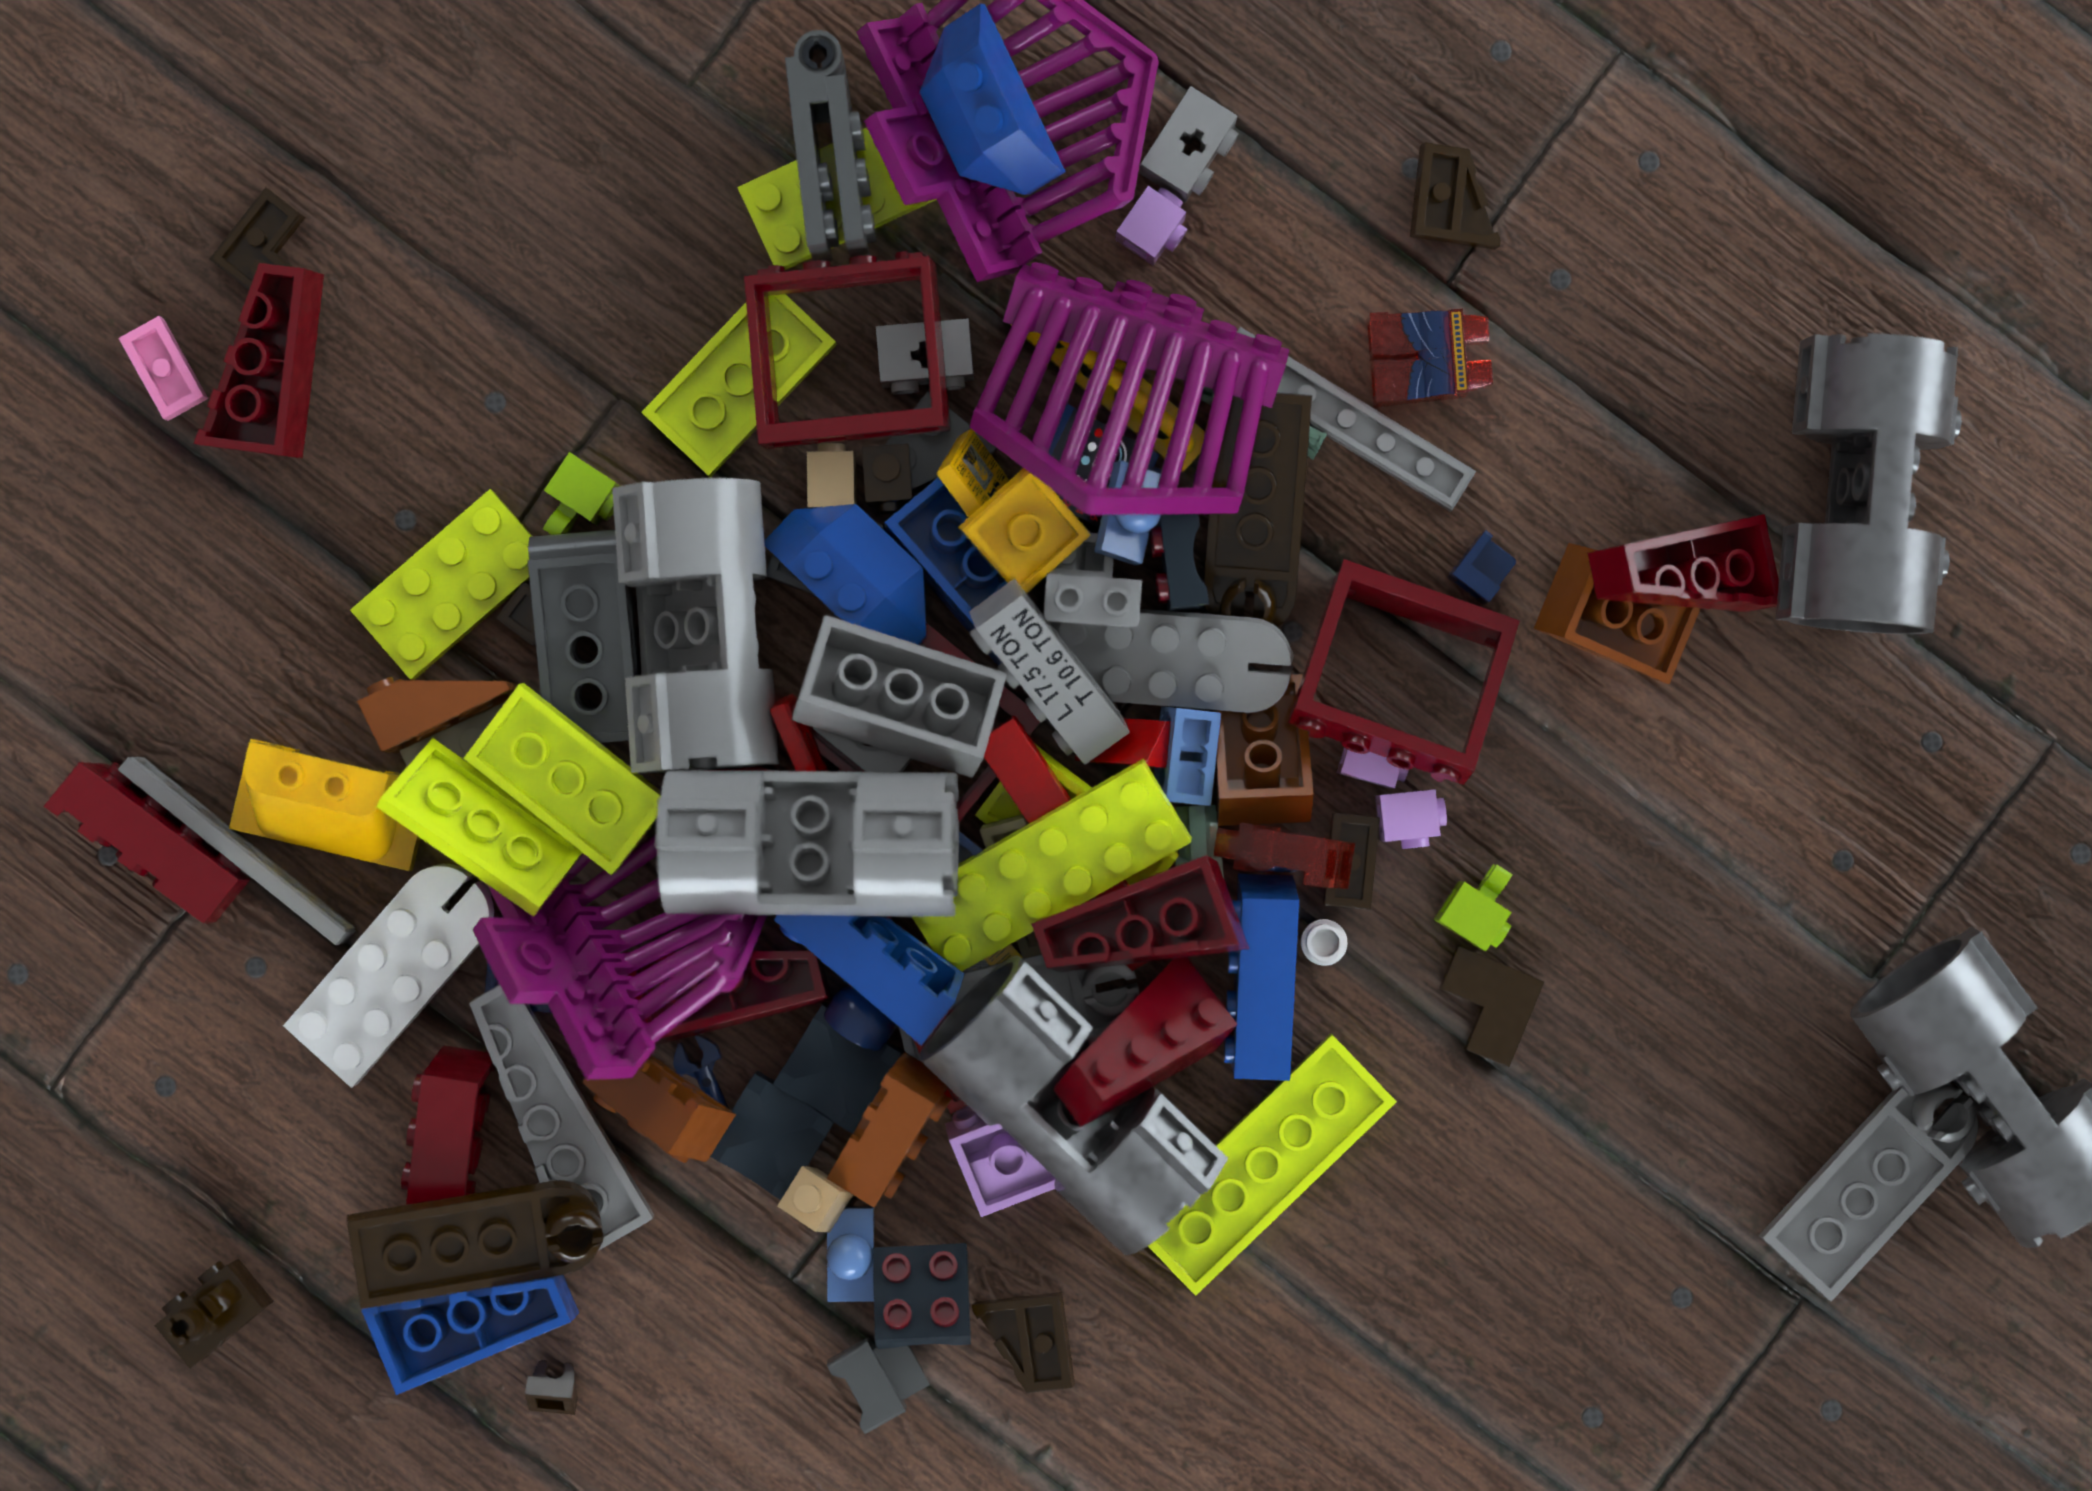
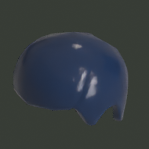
M850 984L842 987L834 995L824 1012L825 1020L836 1032L847 1040L874 1051H879L883 1048L897 1026Z

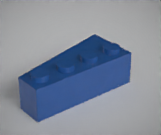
M938 477L885 521L883 530L924 568V581L970 633L975 626L969 611L1007 583L958 528L968 519V516ZM994 651L988 654L997 665L1002 663Z
M1238 874L1237 900H1232L1249 949L1228 952V973L1235 975L1234 990H1227L1226 1010L1238 1025L1233 1029V1035H1228L1224 1040V1063H1232L1234 1079L1290 1081L1299 897L1293 875Z
M776 915L774 921L780 925V930L785 936L796 943L803 944L825 965L843 978L921 1046L956 1001L965 973L886 916Z
M564 1275L361 1309L396 1395L570 1323L579 1314Z

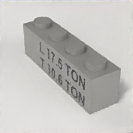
M1015 578L969 611L975 626L970 631V634L977 645L986 655L994 651L1002 661L998 665L999 671L1007 673L1006 681L1013 689L1019 685L1022 686L1029 695L1025 699L1027 706L1041 723L1046 719L1051 722L1056 729L1052 736L1067 756L1075 752L1083 764L1086 765L1130 733L1120 711L1050 622L1045 621L1042 612Z

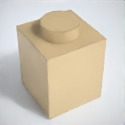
M823 443L818 444V451L807 452L808 508L857 504L856 455L854 451H845V444Z
M802 1166L777 1207L815 1232L830 1233L853 1195L828 1180V1175L818 1168Z

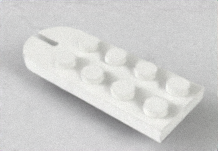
M437 864L416 873L283 1025L351 1088L364 1078L479 946L472 929L480 918H494L491 891L482 880L474 883L451 911L447 910L451 897L465 882L472 880L475 876L465 868L453 864Z

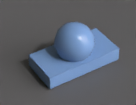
M1122 460L1114 462L1108 488L1122 487L1129 465L1128 462ZM1147 469L1142 488H1157L1161 474ZM1161 514L1102 515L1094 552L1132 565L1142 564L1149 531L1157 525Z
M872 1206L845 1207L830 1233L827 1232L828 1302H874V1208Z

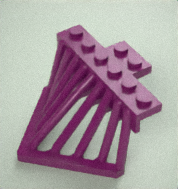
M941 0L928 13L922 3H917L899 18L868 22L856 32L866 56L871 62L886 97L893 108L875 112L864 122L894 182V186L905 206L937 199L946 217V221L962 250L967 265L977 282L1015 273L1021 269L1022 265L1028 264L1043 253L1039 244L1111 210L1122 208L1134 198L1159 60L1152 50L1084 0H1037L1051 11L1007 37L1003 42L1010 57H1013L1066 24H1070L1085 35L1081 40L1018 71L1025 88L1060 72L1095 52L1107 51L1120 61L1109 68L1032 102L1039 117L1043 118L1128 79L1126 89H1120L1104 100L1045 126L1051 142L1054 143L1122 111L1120 123H1113L1106 129L1057 151L1064 169L1116 144L1114 156H1107L1102 161L1027 198L1016 197L1013 191L959 176L920 95L921 86L940 40L936 33L937 29L969 0ZM994 0L986 7L994 24H996L1026 0ZM1109 178L1108 189L1103 194L1036 226L1028 223V217Z
M1032 263L1031 266L1022 265L1015 278L1003 322L1012 324L974 409L969 427L1086 514L1238 513L1246 486L1262 405L1270 408L1273 406L1290 349L1281 347L1282 343L1279 340L1267 335L1257 334L1255 338L1237 333L1235 326L1224 321L1211 320L1210 324L1202 322L1201 319L1205 309L1197 307V302L1192 298L1180 294H1171L1170 297L1153 293V288L1150 285L1137 280H1126V283L1117 281L1113 292L1103 290V285L1100 282L1090 278L1077 277L1075 281L1059 276V271L1047 264ZM1029 332L1040 333L1037 345L1004 421L994 414L996 406ZM1061 341L1068 342L1070 344L1031 441L1021 434L1023 425L1057 343ZM1089 350L1099 352L1060 461L1048 454L1052 440L1085 355ZM1116 359L1127 361V365L1088 482H1086L1076 474ZM1145 369L1155 370L1157 372L1121 488H1106ZM1175 377L1183 379L1184 389L1157 488H1142ZM1203 388H1211L1214 396L1192 488H1177ZM1233 396L1239 397L1244 402L1226 488H1211Z
M656 834L636 847L615 874L610 875L604 870L585 884L570 885L569 882L591 861L583 853L534 917L488 885L504 918L481 917L472 929L509 1004H548L586 1079L632 1078L655 1050L654 1043L720 992H731L743 975L767 918V915L666 914L664 912L625 930H601L661 897L658 877L604 907L586 906L658 855ZM692 920H695L630 953H619L635 945H638L644 941L654 938L660 934L670 931L676 927L686 924ZM684 947L683 949L677 951L676 953H674V954H672L671 956L665 958L664 960L660 961L659 963H657V964L653 965L652 967L646 969L645 971L641 972L640 974H638V975H636V976H626V975H628V974H630V973H632V972H634V971H636V970H638V969H640V968H642V967H644V966H646V965H648V964H650V963H652V962H654V961H656V960H658V959H660V958H662V957H664V956H666V955H668V954H670V953H672V952H674V951H676V950H678V949ZM712 973L705 981L649 1024L643 1022L644 1019ZM670 978L668 981L660 985L658 988H656L651 993L643 997L641 1000L634 999L635 997L641 995L642 993L648 991L654 986Z

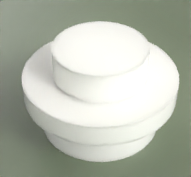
M1319 919L1313 921L1304 929L1301 936V948L1308 960L1317 965L1327 966L1338 962L1344 956L1347 949L1348 941L1344 929L1332 920Z

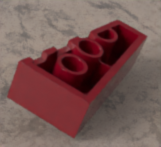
M259 263L238 320L241 322L234 344L229 345L223 361L226 363L220 383L217 389H213L207 405L210 410L203 429H198L193 444L303 459L324 274L305 268Z
M1765 514L1587 553L1597 599L1739 612L1777 607L1779 579Z
M79 762L44 807L57 817L61 812H68L81 822L79 824L80 828L77 831L91 842L96 841L108 848L113 845L118 849L115 854L118 862L143 877H146L149 873L154 875L156 878L152 882L153 887L203 924L216 922L250 881V878L241 872V869L222 853H218L205 843V840L186 824H182L169 814V811L150 795L143 793L132 784L133 782L118 770L121 766L116 762H113L111 765Z
M1207 855L1032 923L1046 967L1057 972L1249 949L1219 864Z
M754 951L751 953L740 981L731 992H720L656 1041L654 1045L831 1001L832 997L824 964L811 951ZM672 952L628 974V976H636L676 952ZM712 973L644 1019L643 1022L647 1024L652 1022L705 981ZM670 978L654 986L648 991L642 993L641 995L635 997L634 999L641 1000L643 997L651 993L653 990H655L660 985L668 981Z
M1187 957L1174 958L1083 1052L1053 1090L1080 1127H1083L1213 1053L1238 1024Z
M443 1045L422 1074L416 1075L411 1099L412 1102H418L416 1118H411L406 1136V1145L413 1147L411 1162H406L401 1178V1189L408 1190L406 1205L475 1193L476 1182L468 1180V1174H475L483 1146V1140L475 1137V1132L480 1131L482 1128L485 1113L489 1110L491 1093L482 1092L483 1084L490 1072L496 1069L488 1052Z

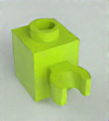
M569 452L544 489L546 493L561 503L549 517L543 530L551 535L567 534L571 531L579 515L595 525H598L602 518L608 521L614 514L612 488L619 487L620 485Z
M1492 864L1478 889L1464 881H1458L1434 920L1479 950L1487 951L1490 945L1497 948L1511 928V924L1506 922L1512 912L1495 902V900L1513 874L1497 864Z

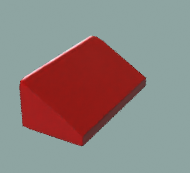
M1124 718L1130 733L1090 761V763L1131 766L1144 759L1148 767L1167 768L1171 721ZM1075 755V761H1081L1079 757Z

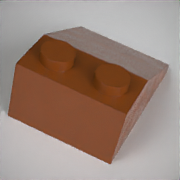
M1568 543L1533 629L1669 685L1701 608L1597 599L1587 553L1598 550Z
M1303 674L1291 675L1284 695L1273 706L1265 710L1253 713L1212 710V712L1221 713L1215 764L1218 826L1311 822L1314 793L1308 731L1287 723Z
M389 677L366 688L369 695L357 702L381 752L401 754L400 750L506 702L519 684L507 681L402 679L394 681L392 677Z

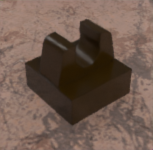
M540 1360L537 1363L533 1376H528L525 1397L529 1411L575 1415L578 1395L573 1364L565 1362L563 1375L553 1379L547 1376L549 1370L547 1360Z

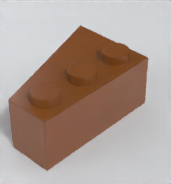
M906 1052L901 1055L885 1075L880 1084L879 1092L873 1102H870L861 1122L849 1138L827 1177L828 1180L873 1208L876 1207L883 1195L892 1199L906 1176L898 1171L904 1160L908 1157L915 1161L929 1138L921 1133L928 1120L932 1119L937 1123L952 1100L945 1095L948 1086L924 1063Z
M651 1054L632 1078H585L582 1082L595 1093L592 1099L597 1104L613 1113L618 1112L628 1120L627 1124L632 1129L648 1137L667 1154L683 1163H687L688 1159L707 1162L736 1116L733 1111Z

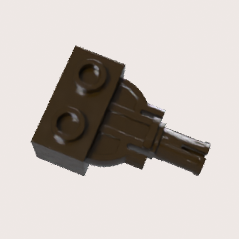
M239 1259L226 1266L221 1261H218L198 1277L202 1286L193 1294L188 1296L185 1291H182L162 1307L166 1316L154 1326L190 1369L202 1362L274 1302Z

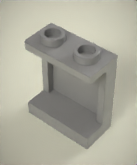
M1047 573L1044 619L1050 622V624L1051 622L1136 628L1139 625L1142 580Z

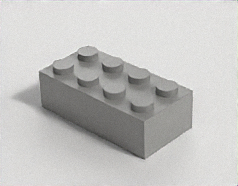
M825 615L791 720L973 778L984 757L1007 673Z

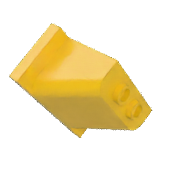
M250 739L229 829L405 871H413L420 837L376 807L381 796L401 773L385 771L384 773L301 754L299 749Z

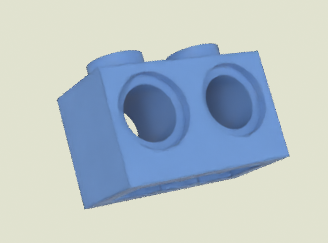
M1161 706L1159 721H1171L1167 768L1154 767L1153 775L1170 802L1211 806L1221 713Z

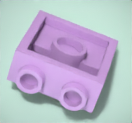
M969 1106L956 1111L952 1116L953 1121L945 1123L949 1142L981 1217L1055 1189L1056 1178L999 1124L989 1126Z

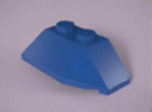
M980 3L944 27L921 86L920 95L959 176L1029 195L1066 171L986 5Z
M857 504L794 509L764 540L765 547L842 621L920 645L927 638L924 568Z

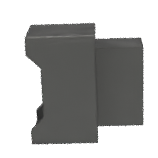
M867 1337L827 1361V1367L831 1374L846 1380L861 1407L862 1414L859 1425L864 1434L906 1412L907 1406L904 1399L930 1385V1381L910 1345L877 1349V1346H874L871 1339Z

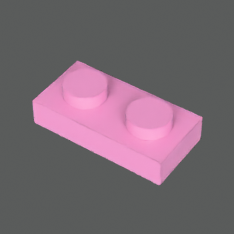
M157 316L118 338L163 419L169 421L208 399L164 318Z

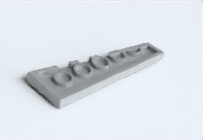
M500 984L471 1000L469 1003L492 1063L496 1066L499 1073V1080L505 1096L510 1101L519 1124L518 1129L524 1143L527 1144L539 1182L554 1180L570 1181L579 1184L591 1193L599 1208L604 1236L599 1250L651 1221L654 1218L653 1211L529 1004H509Z

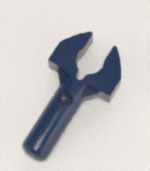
M702 1035L695 1036L700 1049L703 1051L702 1067H699L697 1063L690 1061L683 1042H680L676 1048L673 1060L676 1072L681 1076L687 1074L695 1078L701 1090L729 1109L713 1073L716 1060L723 1057L718 1044Z

